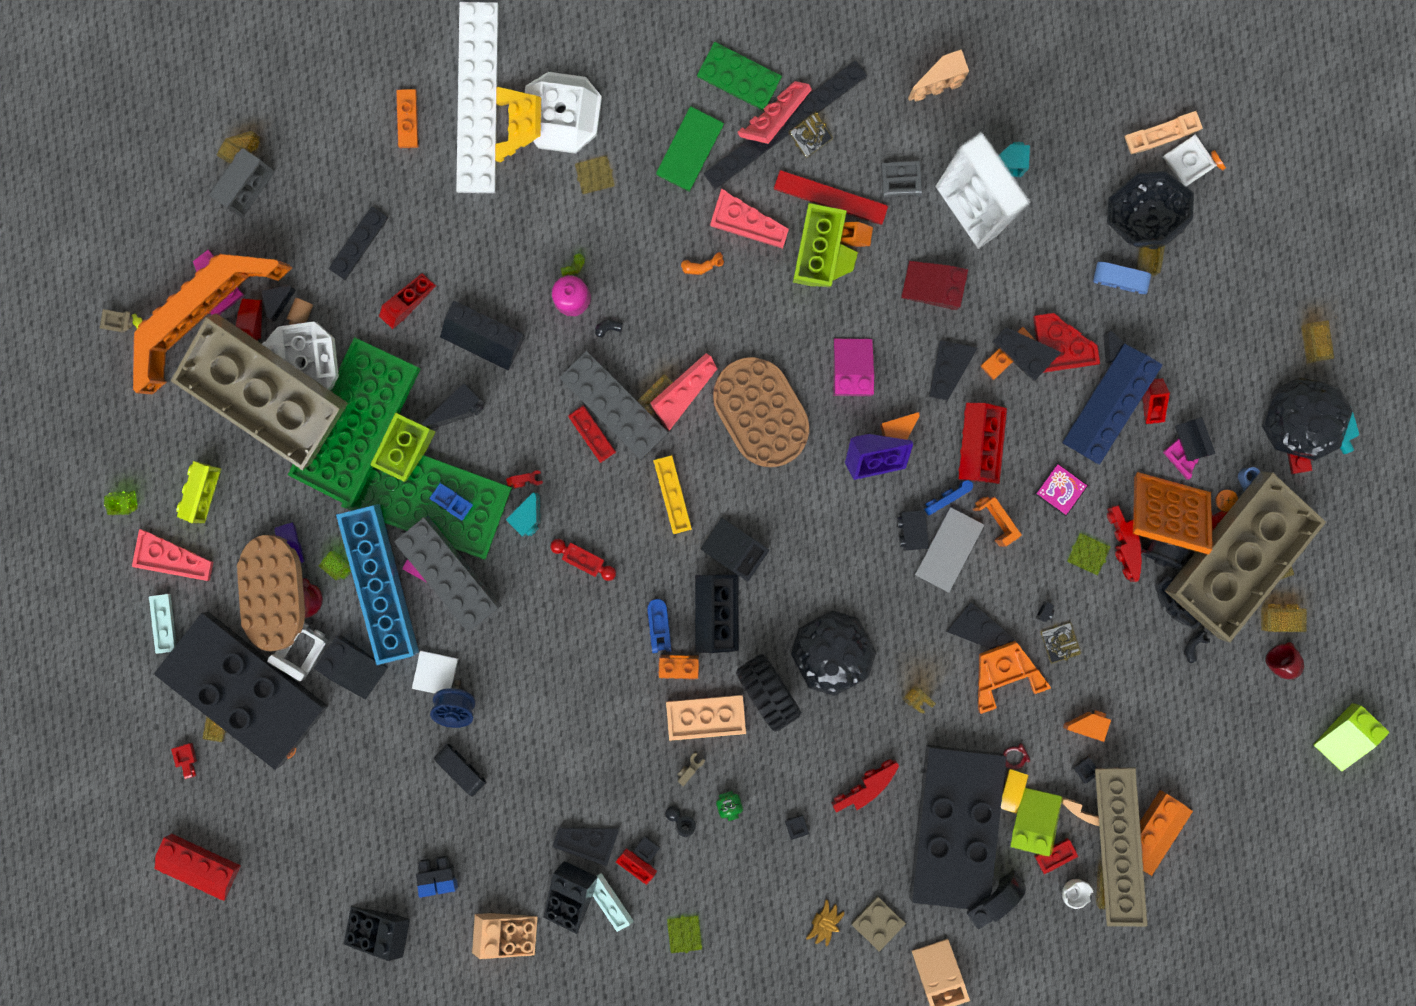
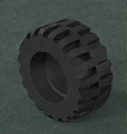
M764 654L757 655L737 669L736 675L773 731L781 730L800 717L802 712Z

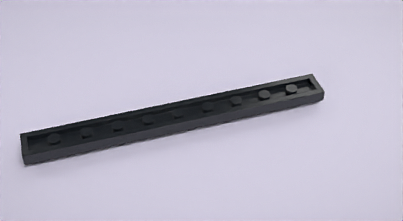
M855 60L808 95L769 144L749 139L704 173L705 178L716 190L790 135L792 130L798 129L806 123V120H810L811 116L818 114L865 79L867 74Z

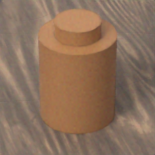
M295 297L286 318L290 320L289 324L306 323L313 305Z

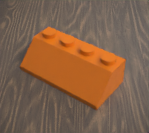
M1161 790L1140 820L1143 871L1151 876L1193 812Z

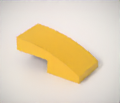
M1011 769L1008 770L1003 788L1001 809L1017 813L1028 779L1027 774Z

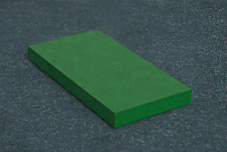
M690 106L656 175L690 192L724 123Z

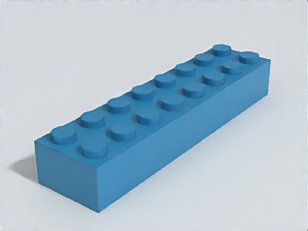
M380 504L336 515L376 665L415 656L419 653Z

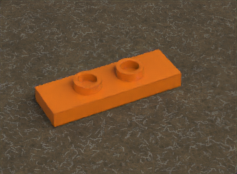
M416 89L397 90L399 148H418Z
M1024 327L1017 331L1035 340ZM998 349L980 367L994 380L1013 362Z

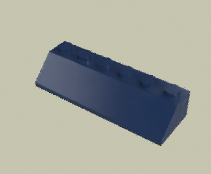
M1123 344L1062 443L1100 465L1163 364Z

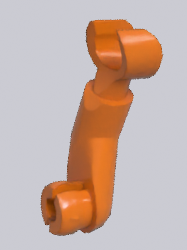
M718 252L714 255L713 259L707 260L702 264L684 260L681 263V267L685 274L702 275L711 270L714 265L722 266L724 264L723 255L721 252Z

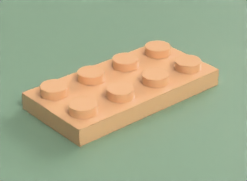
M743 695L666 701L669 741L746 734Z

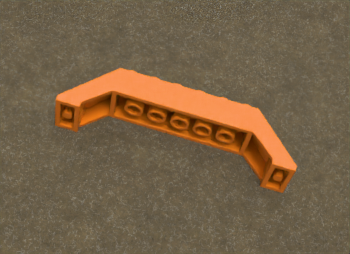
M224 254L212 257L209 261L210 264L195 273V277L191 281L185 282L177 294L168 297L166 304L155 309L152 313L153 315L148 320H144L138 325L139 328L134 332L133 390L140 394H154L166 383L164 379L166 352L249 276L268 277L279 281L292 267L289 264L272 259Z

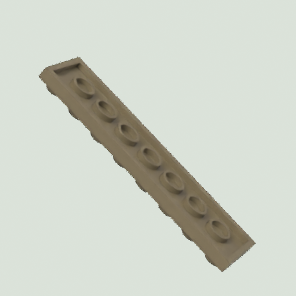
M1136 767L1095 768L1107 926L1148 927Z

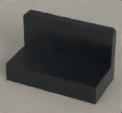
M1203 417L1175 426L1188 462L1216 454Z

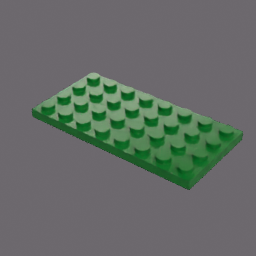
M354 337L338 370L339 377L331 389V392L348 404L312 464L303 470L293 464L288 476L354 508L373 469L371 462L395 413H400L421 369Z
M423 455L406 482L373 467L354 508L343 503L341 507L353 511L380 504L384 523L408 531L424 517L429 516L455 549L486 560L512 487ZM440 482L473 504L463 520L455 517L429 499Z

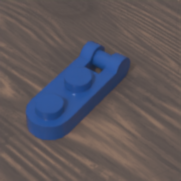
M969 480L962 481L958 489L953 491L951 488L942 493L943 498L938 501L935 498L925 504L927 506L924 509L926 514L929 516L973 489V483Z
M654 599L648 605L652 653H658L661 650L669 652L672 649L667 606L663 600ZM664 637L665 642L657 643V638Z

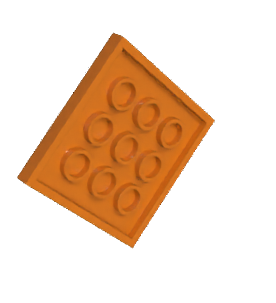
M1137 472L1134 477L1133 534L1210 554L1212 551L1211 492Z

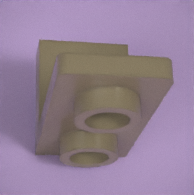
M102 309L99 328L124 333L132 327L133 317H130V312L128 311L121 313Z

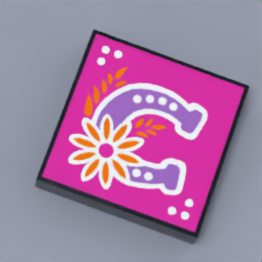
M1056 463L1034 494L1063 516H1067L1089 485Z

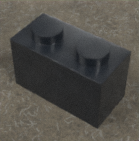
M925 510L901 512L900 517H897V525L902 531V536H899V545L903 547V551L929 549Z

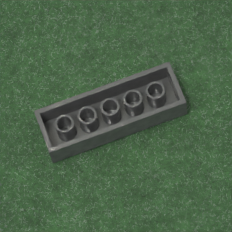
M587 351L559 377L641 461L668 435V432Z
M429 516L421 519L394 541L467 632H470L502 606Z

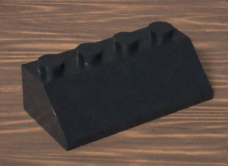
M453 300L445 317L440 338L509 371L525 336Z
M695 575V652L723 653L739 651V576Z

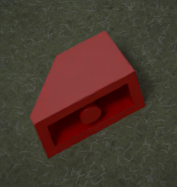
M1163 378L1154 379L1142 397L1146 424L1165 422L1170 392Z

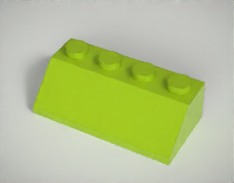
M808 204L792 283L807 286H832L846 210Z

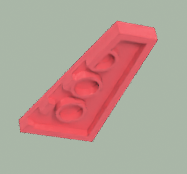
M794 81L777 96L778 100L775 103L768 104L764 108L765 112L758 118L756 116L753 117L746 129L742 127L738 131L739 136L769 144L812 90L810 85Z
M721 188L711 220V227L783 249L788 228L770 217H766L755 208L748 206L742 200L733 197Z
M707 353L650 403L667 430L670 431L717 370L713 359Z
M139 529L132 567L210 581L213 562L152 533Z

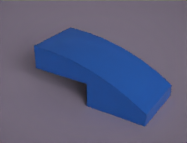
M441 482L429 498L460 520L464 519L473 506L472 503Z

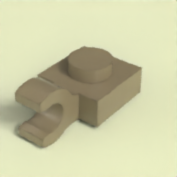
M697 752L691 755V764L688 767L683 766L677 774L679 776L677 782L682 786L688 782L696 770L705 762L704 758L700 762L694 761Z

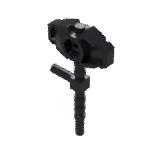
M1193 553L1189 554V555L1186 557V559H1187L1188 561H1189V560L1191 559V557L1193 556ZM1168 576L1163 577L1155 585L1161 606L1166 607V612L1172 615L1171 618L1187 627L1196 629L1201 623L1165 592L1174 579Z

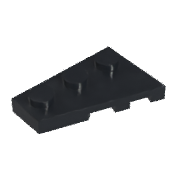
M939 341L929 397L946 401L950 398L974 356L977 347Z
M559 828L552 847L607 866L619 829Z

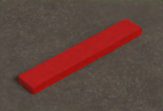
M781 170L774 186V190L822 206L846 210V214L880 225L883 224L888 209L887 205Z

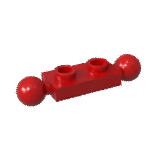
M554 539L551 542V551L555 554L563 553L562 560L594 577L599 572L606 581H611L615 578V568L612 566H602L605 561L602 558L571 542L568 547L565 546L564 541L561 539Z

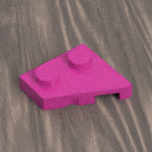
M1178 438L1163 453L1188 480L1192 477V471L1199 459L1188 462Z

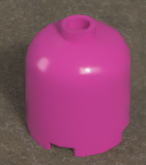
M567 275L559 278L554 283L551 296L555 307L566 316H577L588 308L591 302V294L587 285L580 278Z

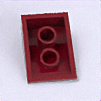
M909 261L901 298L958 310L962 302L968 269L950 265Z

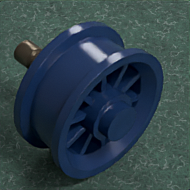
M454 680L453 688L442 689L434 694L433 703L435 706L432 707L430 712L434 722L451 728L465 727L472 723L473 713L471 710L474 709L476 701L470 693L460 690V680Z

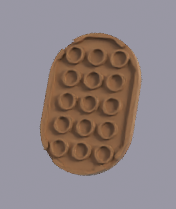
M742 358L729 364L716 381L713 398L716 411L736 447L747 460L759 466L778 467L791 462L802 452L809 435V422L805 410L786 377L777 366L759 358Z
M262 535L252 539L243 549L237 563L241 626L250 641L265 651H278L291 646L295 642L294 639L297 634L301 633L305 619L300 559L296 550L286 543L287 540L277 535Z

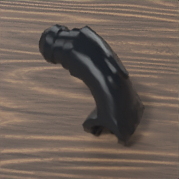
M1207 631L1197 632L1187 642L1183 655L1187 657L1189 663L1197 661L1195 648L1199 643H1210V638L1203 640V635L1207 634Z

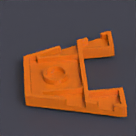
M1016 641L979 654L978 710L980 714L997 708L991 690L1028 677L1034 694L1051 689L1048 682Z

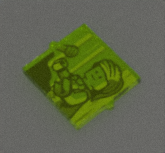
M1079 533L1075 544L1071 546L1072 551L1067 562L1098 576L1103 563H1106L1105 559L1111 547Z
M682 915L681 918L667 919L671 953H688V951L702 950L698 915L689 917Z

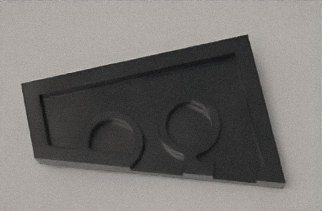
M1007 327L992 341L998 349L1033 381L1061 353Z
M971 602L946 631L989 649L1015 641L1011 635Z

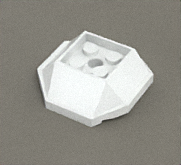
M547 72L526 85L525 93L541 97V136L533 141L539 149L577 153L597 136L602 96L586 77ZM564 106L566 110L563 113H557V108Z
M318 322L279 326L266 342L262 343V345L330 391L339 377L335 338ZM303 359H305V361H306V364H305L304 367H302V361H303Z

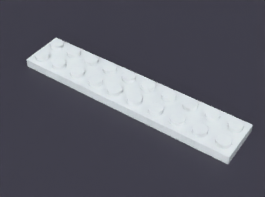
M460 2L457 193H496L495 144L497 131L498 3Z

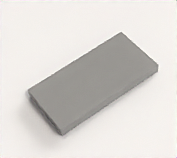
M949 507L914 575L949 593L984 524Z

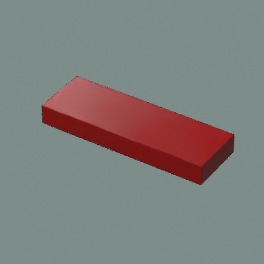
M584 405L568 415L600 463L616 453Z

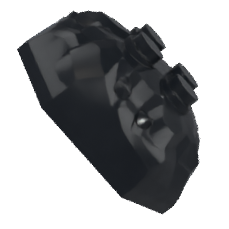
M1166 171L1137 173L1108 198L1107 224L1127 243L1136 248L1147 247L1149 249H1157L1174 240L1193 220L1194 192Z
M1298 377L1274 389L1262 428L1275 450L1316 461L1341 448L1353 410L1339 387Z
M833 610L798 628L791 651V656L807 686L810 689L833 696L868 679L876 655V650L859 618Z

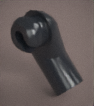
M606 319L596 325L595 334L598 337H604L605 332L609 330L621 332L623 323Z

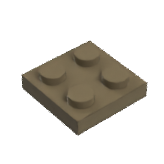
M878 896L851 923L879 952L906 924Z

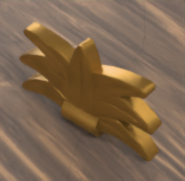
M825 899L822 911L816 913L811 922L813 928L806 936V939H811L817 935L815 944L825 939V945L828 946L832 931H840L836 924L842 919L845 912L842 911L837 915L836 904L829 911V903Z

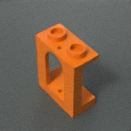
M987 496L975 502L976 507L973 510L981 511L987 507L1004 531V534L995 539L998 546L1006 547L1022 536L995 497L989 498Z
M660 655L659 678L698 679L699 656Z

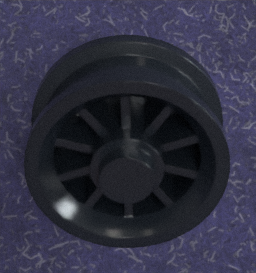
M1148 538V545L1145 550L1141 551L1142 555L1155 560L1154 563L1166 567L1167 565L1182 570V560L1185 554H1189V550Z

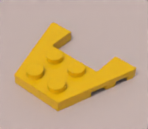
M496 87V105L503 106L509 104L508 141L495 144L496 162L504 161V157L516 153V149L525 147L541 136V97Z

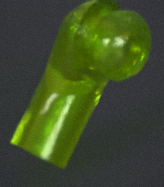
M575 254L570 266L561 267L562 277L581 272L585 265V258L582 254Z

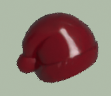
M302 578L305 618H309L321 609L323 596L318 586L310 584L307 578Z
M1292 642L1276 646L1268 652L1265 658L1268 668L1283 679H1295L1304 670V660Z

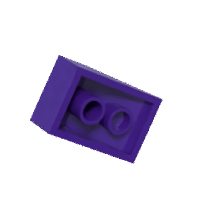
M873 434L858 435L851 438L845 464L853 480L906 469L913 442L911 440Z

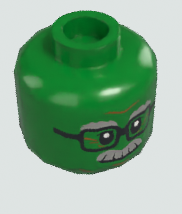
M733 791L719 795L716 806L720 818H727L728 822L738 819V814L743 812L740 796L734 794Z

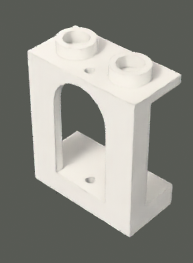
M304 622L301 633L304 632L314 638L315 643L301 668L284 659L291 646L276 651L267 661L299 681L306 679L328 642V639L324 638V633L316 629L312 631L308 628L309 625Z

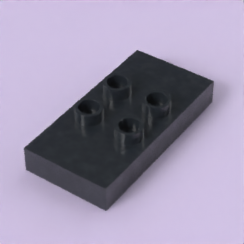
M210 612L200 614L154 673L156 677L274 770L284 764L328 708V705L290 675L268 663L267 657Z
M926 745L909 895L912 903L971 909L992 894L1007 758L1004 754Z

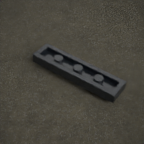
M371 206L328 269L346 280L386 223L388 217Z

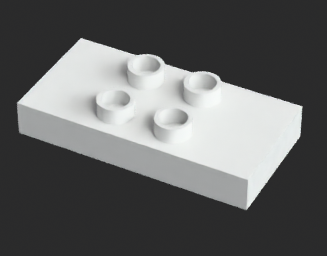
M982 133L959 149L935 186L978 249L997 237L1029 204Z

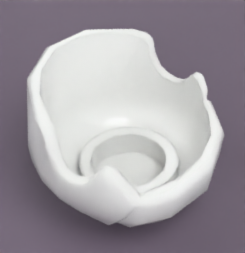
M1071 879L1063 887L1062 899L1071 908H1083L1091 901L1090 894L1093 893V889L1085 881Z

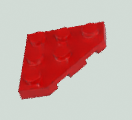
M1055 313L1033 317L1037 341L1061 352L1043 373L1100 364L1098 346L1081 335L1082 333L1062 321Z

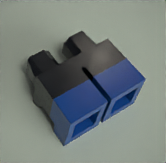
M448 855L437 857L438 867L431 868L430 859L419 861V872L416 874L419 898L457 890L458 884L455 879L454 865H450Z

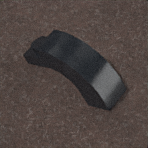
M1015 870L998 880V888L993 894L967 911V915L978 930L992 921L1000 920L1023 898L1026 886Z

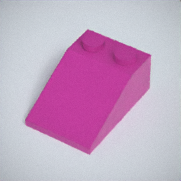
M834 339L833 396L874 395L872 339Z

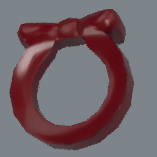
M1022 743L1019 746L1008 747L1003 753L1006 757L1010 751L1023 753L1021 762L1016 765L1008 763L1006 759V767L1009 769H1020L1025 762L1031 761Z

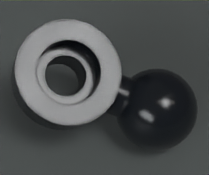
M676 806L667 808L665 812L666 818L677 823V833L682 837L691 836L696 828L694 819L689 816L681 817V812ZM686 825L689 829L684 830L682 826Z

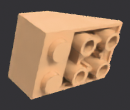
M962 49L942 56L913 87L908 97L909 101L913 99L915 102L926 98L925 95L931 93L938 95L944 91L943 89L948 87L951 89L960 87L969 72Z
M496 913L475 914L472 953L479 959L535 955L537 916Z
M948 939L912 950L929 1006H956L970 1001Z

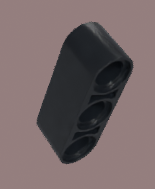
M447 743L434 756V760L468 795L473 797L487 782L483 777L479 776L480 774L470 763H466L467 760L457 750L454 751L452 749V745Z

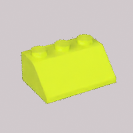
M193 461V464L188 469V481L182 489V501L177 505L178 518L190 523H205L221 468Z

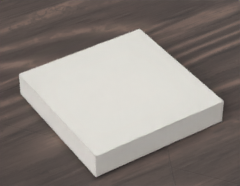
M1196 134L1163 156L1177 179L1185 186H1188L1217 166Z
M420 651L412 689L436 693L442 689L452 688L459 658Z

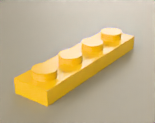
M672 455L653 460L673 534L692 530Z

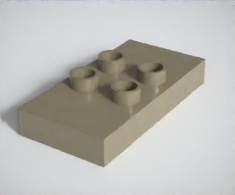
M217 313L205 318L171 379L177 386L301 470L312 464L348 404Z
M1260 472L1212 531V551L1210 554L1196 551L1166 588L1165 592L1218 639L1231 642L1325 525L1326 521L1274 473Z

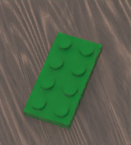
M716 42L713 43L697 74L698 78L763 111L769 104L782 79L781 75Z

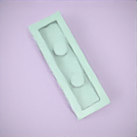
M171 594L149 596L155 653L171 652L177 645Z
M602 873L597 875L598 879L593 897L618 932L631 925L633 919Z

